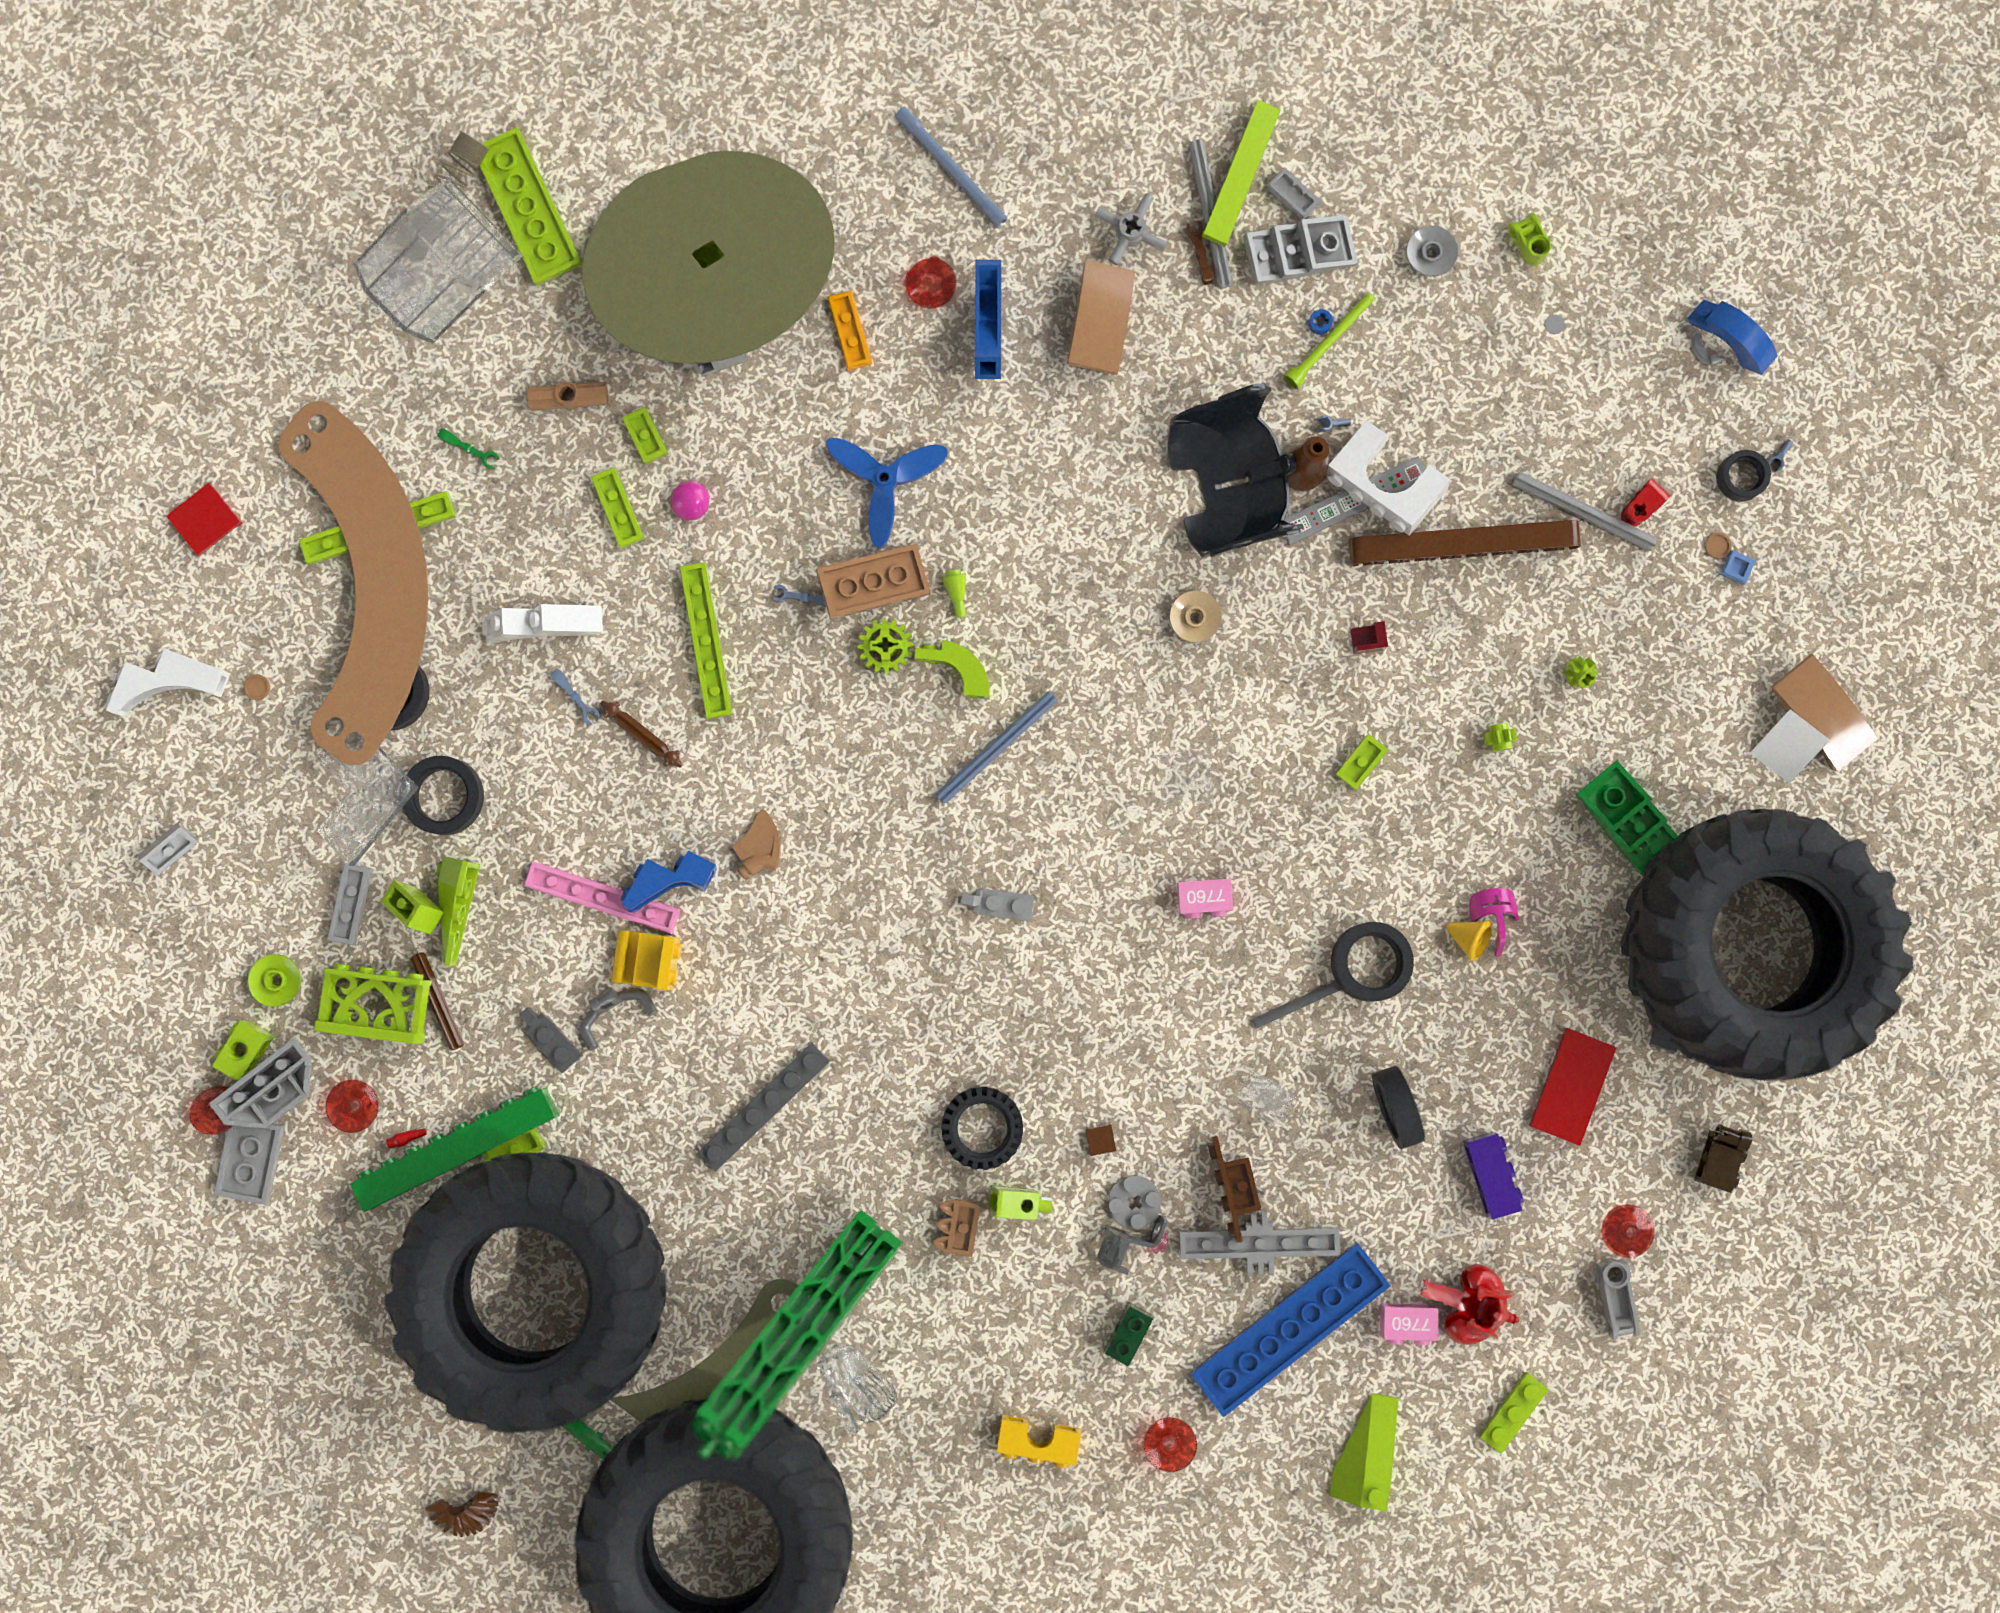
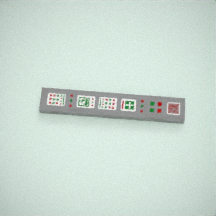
M1419 456L1369 480L1381 491L1398 493L1410 488L1425 471V468ZM1344 490L1285 518L1284 521L1288 523L1303 524L1304 526L1303 529H1300L1301 533L1286 536L1285 539L1290 546L1370 507L1362 501H1355L1349 495V492Z

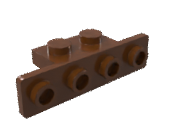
M1214 1136L1211 1138L1212 1143L1208 1144L1211 1160L1216 1159L1218 1170H1214L1217 1186H1223L1225 1196L1220 1198L1223 1211H1229L1231 1222L1227 1223L1230 1239L1235 1238L1237 1244L1243 1242L1237 1216L1262 1209L1249 1157L1224 1163L1218 1136Z

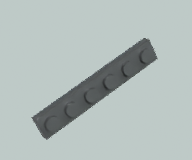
M812 1042L697 1153L716 1172L812 1080L830 1060Z

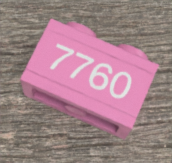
M1231 879L1177 883L1179 914H1185V919L1201 918V913L1211 912V917L1227 916V911L1233 910Z
M1381 1303L1380 1336L1387 1340L1389 1344H1403V1340H1414L1416 1345H1430V1341H1438V1308L1434 1305Z

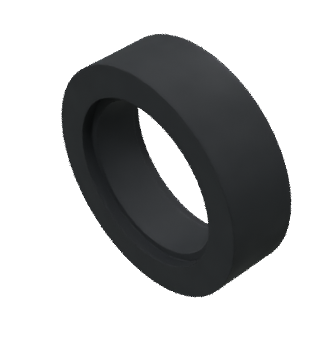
M420 666L412 684L411 698L406 707L401 710L390 731L410 726L420 718L427 707L430 694L429 682Z
M432 756L415 764L406 774L400 793L401 805L407 818L419 829L437 835H452L465 830L477 819L483 807L484 789L478 774L465 762L448 756ZM443 770L452 771L465 784L467 791L465 805L455 817L446 821H435L428 817L420 806L419 791L421 785L428 776L435 772Z
M1366 922L1349 928L1338 938L1332 950L1331 970L1334 979L1345 993L1357 1000L1374 1002L1392 998L1406 987L1413 973L1414 957L1408 940L1399 930L1385 923ZM1365 936H1375L1385 940L1392 947L1396 956V970L1393 977L1385 985L1378 988H1369L1361 985L1353 978L1348 968V954L1351 947L1356 941Z
M1395 1065L1373 1073L1374 1091L1386 1125L1398 1148L1402 1150L1425 1142V1132L1419 1110L1410 1087L1398 1066Z

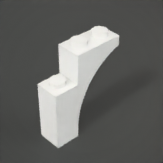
M541 604L533 609L501 608L485 617L482 623V632L486 636V643L546 636H594L603 632L601 606Z
M164 649L156 659L155 672L125 662L124 666L117 673V684L114 691L107 698L108 706L106 711L125 717L137 704L146 698L173 689H194L221 697L231 673Z

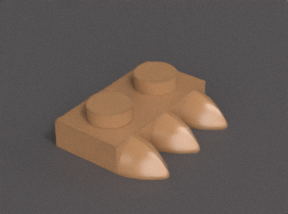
M960 1199L947 1200L939 1205L940 1209L947 1215L952 1216V1218L942 1219L936 1225L942 1232L949 1234V1236L939 1237L933 1241V1244L942 1252L972 1257L981 1203Z

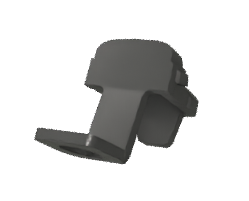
M1158 1215L1150 1234V1239L1127 1235L1122 1231L1107 1226L1097 1255V1261L1106 1268L1128 1275L1129 1270L1121 1266L1130 1243L1155 1248L1163 1237L1168 1220ZM1110 1243L1105 1259H1103L1106 1249Z

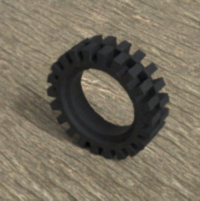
M984 1086L970 1088L956 1096L945 1110L941 1124L942 1139L945 1143V1148L950 1152L952 1158L955 1161H959L961 1165L968 1166L974 1170L995 1169L1008 1162L1017 1152L1023 1136L1022 1116L1016 1103L1007 1094L998 1089ZM986 1103L993 1105L1004 1115L1007 1122V1135L1002 1144L995 1150L979 1153L972 1151L962 1143L958 1134V1121L962 1113L970 1106Z

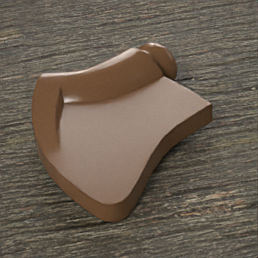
M762 809L758 812L746 835L731 845L743 863L737 869L743 879H747L751 874L754 875L763 869L776 871L780 861L781 841L778 830L766 810Z

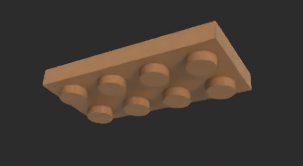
M917 544L816 569L830 620L924 597L931 593Z

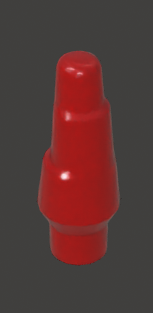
M423 1128L397 1133L393 1137L386 1139L388 1149L400 1148L409 1144L412 1140L427 1135V1131Z

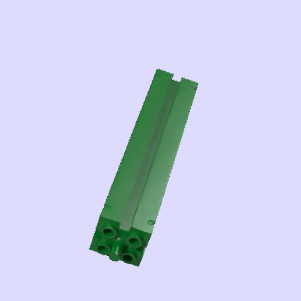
M861 1209L710 1395L706 1403L698 1410L691 1427L695 1429L693 1431L694 1434L705 1442L698 1450V1454L702 1458L707 1459L716 1447L715 1450L727 1460L731 1458L733 1461L738 1459L743 1450L756 1436L894 1259L903 1242L887 1229L883 1231L876 1225L877 1221Z

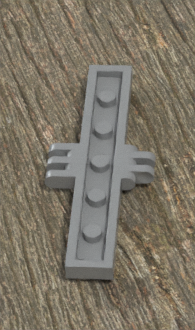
M1261 1211V1222H1257L1256 1212L1250 1213V1222H1245V1230H1240L1243 1242L1237 1244L1235 1238L1230 1239L1228 1230L1179 1231L1180 1259L1246 1258L1247 1276H1253V1265H1257L1258 1276L1264 1274L1263 1265H1268V1275H1274V1257L1340 1256V1234L1338 1227L1273 1229V1223L1267 1222V1211Z

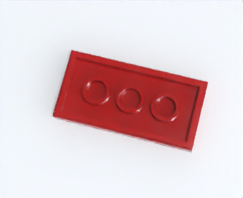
M1565 1028L1529 1126L1581 1146L1617 1047L1575 1030Z

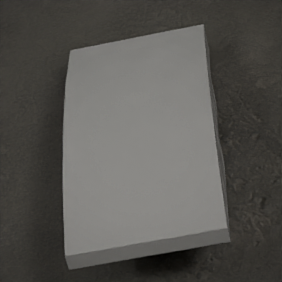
M1347 215L1301 219L1297 224L1273 226L1270 230L1247 232L1243 235L1254 285L1297 279L1344 269L1358 264Z

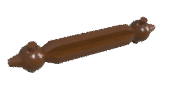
M603 700L600 704L604 709L603 717L614 718L617 725L653 754L663 757V765L665 767L676 766L681 768L683 766L679 760L680 752L678 750L669 751L667 745L628 713L619 711L620 704L618 702L608 703Z

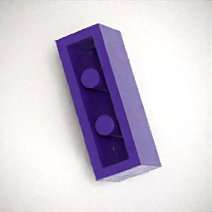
M1490 1132L1463 1140L1487 1218L1494 1220L1523 1211L1520 1204L1524 1202L1519 1187L1515 1188L1512 1179L1515 1177V1171L1512 1163L1507 1162L1504 1152L1507 1151V1146L1502 1136L1499 1137L1498 1133Z

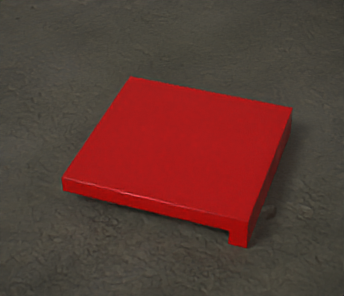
M209 482L166 515L197 556L202 555L233 529L243 524L215 487Z

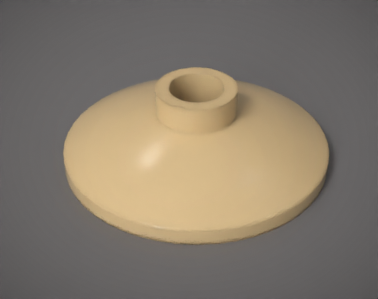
M1189 591L1180 595L1174 601L1170 610L1172 629L1180 638L1188 642L1197 643L1210 639L1218 631L1222 620V613L1218 602L1211 595L1202 591ZM1191 614H1198L1200 620L1196 623L1190 620Z

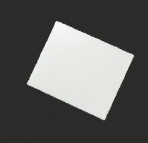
M1790 709L1750 754L1790 783L1830 739Z

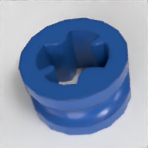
M1325 309L1315 310L1309 319L1308 325L1310 330L1318 335L1327 333L1333 324L1332 315ZM1319 316L1325 318L1324 322L1327 321V324H1323L1322 328L1316 326L1317 322L1314 323V319L1318 320Z

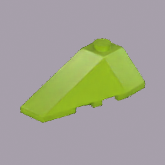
M445 856L443 861L439 862L436 875L439 877L440 909L444 912L441 916L444 965L456 966L480 864Z
M1371 1394L1351 1437L1348 1439L1339 1460H1337L1333 1468L1329 1496L1358 1507L1387 1512L1392 1480L1398 1397Z

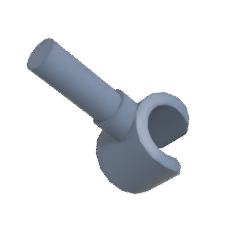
M1328 415L1313 419V421L1318 420L1322 424V428L1314 430L1316 433L1328 431L1335 426L1351 425L1350 419L1335 420L1331 419Z
M1791 440L1785 442L1776 456L1767 460L1769 465L1772 460L1778 462L1779 466L1774 472L1784 467L1783 458L1793 444Z

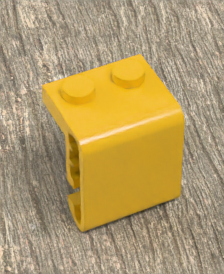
M618 930L611 982L651 987L659 990H673L678 977L676 966L677 959H680L681 938Z

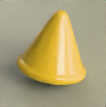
M1490 920L1483 922L1449 923L1446 929L1467 955L1468 960L1473 962L1486 949L1492 935L1493 925Z

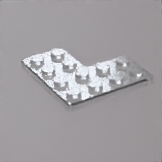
M344 724L340 727V729L336 732L334 736H338L339 734H341V732L344 729ZM357 732L349 734L345 741L347 749L350 751L360 750L364 745L363 736ZM381 747L378 748L370 760L360 765L345 764L325 749L316 757L348 791L316 831L350 866L357 864L419 788Z

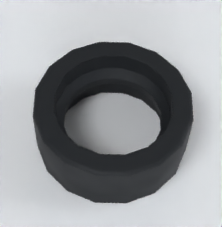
M1747 449L1736 451L1723 460L1717 469L1716 480L1718 488L1724 496L1731 500L1739 502L1751 500L1764 492L1769 485L1771 469L1765 457L1758 452ZM1747 461L1754 466L1758 473V482L1755 487L1743 491L1733 485L1730 480L1729 470L1734 463Z

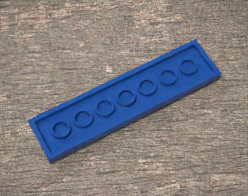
M1356 1242L1196 1367L1190 1374L1224 1418L1391 1285L1359 1243Z

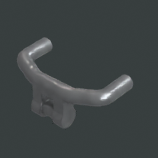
M610 987L598 998L595 996L588 1000L592 1009L581 1022L580 1033L589 1051L599 1047L590 1030L591 1026L599 1015L621 1002L640 999L648 1016H653L658 1012L647 991L633 989L616 992Z

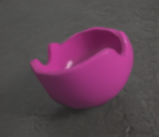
M696 481L681 482L671 493L670 505L677 517L686 521L698 520L708 511L710 494L701 483Z

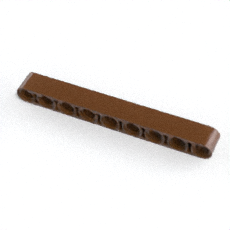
M1578 520L1412 532L1410 535L1406 533L1372 535L1348 539L1351 566H1359V563L1367 566L1384 564L1385 561H1389V564L1410 562V559L1418 562L1436 560V557H1440V560L1462 558V555H1466V558L1487 556V553H1492V556L1513 554V551H1517V554L1539 552V549H1543V552L1564 550V547H1569V550L1581 547Z

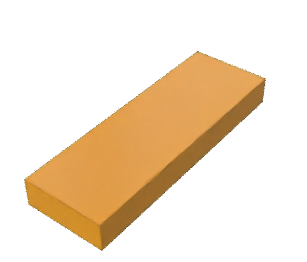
M852 290L828 296L827 299L848 371L873 365Z

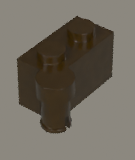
M1718 1124L1715 1130L1723 1134L1709 1130L1694 1181L1732 1193L1733 1188L1735 1189L1739 1184L1740 1174L1738 1172L1741 1163H1744L1747 1158L1753 1135L1751 1132L1743 1129L1735 1130Z

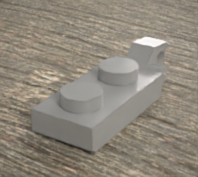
M976 889L975 895L962 894L960 904L974 906L973 913H979V915L1031 922L1034 895Z

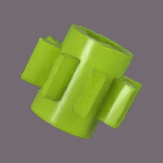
M1579 656L1567 663L1566 671L1563 674L1567 677L1566 681L1572 688L1578 685L1583 689L1595 682L1596 674L1599 671L1595 668L1596 664L1590 657L1584 660Z
M1508 723L1488 726L1489 733L1483 734L1485 747L1492 746L1493 752L1513 749L1512 742L1518 740L1516 728L1509 729Z

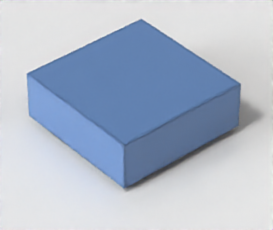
M1731 550L1719 575L1744 585L1756 560Z

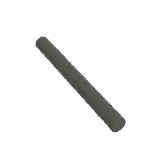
M1334 981L1252 1019L1257 1029L1342 990V988Z

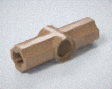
M561 382L558 385L528 387L527 400L531 411L552 409L575 410L579 407L606 406L609 401V393L606 382L579 384ZM574 392L571 400L563 401L565 393Z

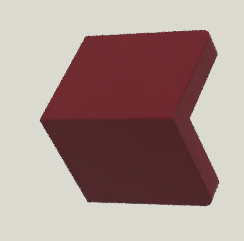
M1385 621L1374 622L1371 626L1357 627L1350 630L1354 654L1383 651L1389 647Z

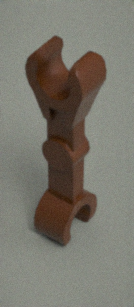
M1197 221L1199 230L1193 232L1190 230L1189 223H1187L1186 234L1194 244L1203 285L1212 284L1214 274L1212 268L1209 267L1206 249L1202 241L1203 224L1201 221Z

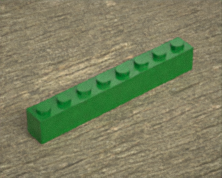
M535 1086L523 1092L524 1098L515 1101L513 1097L500 1103L501 1109L494 1113H491L490 1109L475 1116L477 1121L469 1125L466 1121L451 1128L453 1133L445 1137L443 1133H440L428 1139L429 1145L421 1149L419 1145H416L404 1151L405 1157L396 1160L394 1156L381 1162L382 1168L375 1172L370 1168L357 1174L358 1180L350 1183L363 1213L527 1131L559 1117L560 1114L547 1087L539 1090L538 1086Z

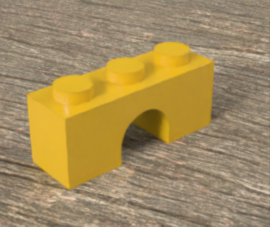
M1002 1415L997 1442V1452L1001 1453L1002 1457L1008 1459H1017V1456L1027 1457L1029 1462L1042 1464L1043 1461L1054 1462V1466L1060 1468H1069L1070 1465L1076 1466L1081 1428L1054 1424L1051 1438L1044 1443H1036L1027 1434L1028 1419Z

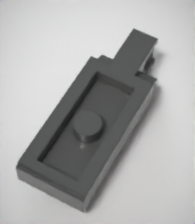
M527 1007L519 1014L528 1024L524 1028L528 1033L527 1035L561 1073L568 1070L583 1056L549 1016L547 1017L544 1013L537 1016L530 1007Z

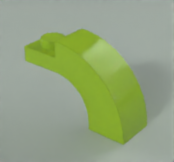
M942 640L941 650H937V646L926 644L922 645L921 648H915V662L944 664L955 669L960 674L964 683V697L990 700L989 681L985 669L978 658L968 649L946 640Z

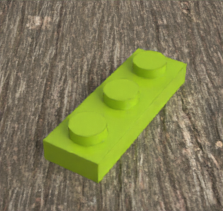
M613 467L591 476L619 547L623 549L645 540L617 469Z
M1525 1372L1481 1431L1479 1437L1502 1454L1549 1389Z

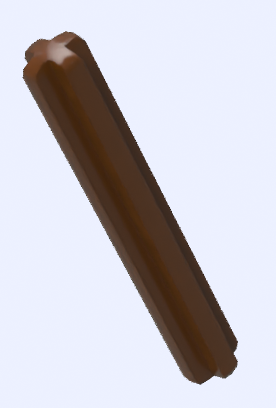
M421 952L413 955L411 962L416 973L423 974V980L432 981L429 988L428 1001L449 1049L453 1051L463 1047L464 1041L426 954Z

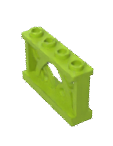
M334 963L333 968H324L323 973L325 974L318 1020H315L314 1031L409 1044H424L425 1033L423 1032L431 980H423L424 975L407 973V977H400L399 971L383 970L382 974L374 973V968L358 967V971L349 970L350 965ZM341 978H346L350 981V986L347 989L341 986V991L348 995L345 999L341 998L336 992L337 981ZM357 978H365L370 980L359 985V981ZM385 981L396 982L397 984L392 989ZM410 986L416 992L415 1001L411 1005L403 1007L402 1002L407 1001L411 994L404 996L402 990L404 987ZM376 988L384 995L391 1008L378 1014L373 1026H369L366 1011L356 1002L367 992ZM334 1001L341 1005L337 1009L333 1021H331ZM351 1008L359 1013L360 1017L356 1022H353L351 1019L352 1015L355 1014V1012L350 1011ZM413 1011L411 1031H409L406 1012ZM394 1013L395 1017H390L391 1025L386 1026L384 1018Z

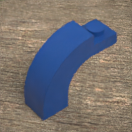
M1703 299L1687 318L1692 326L1712 333L1726 342L1735 352L1740 366L1762 375L1778 357L1776 349L1765 331L1752 318L1729 303L1721 301L1717 305Z

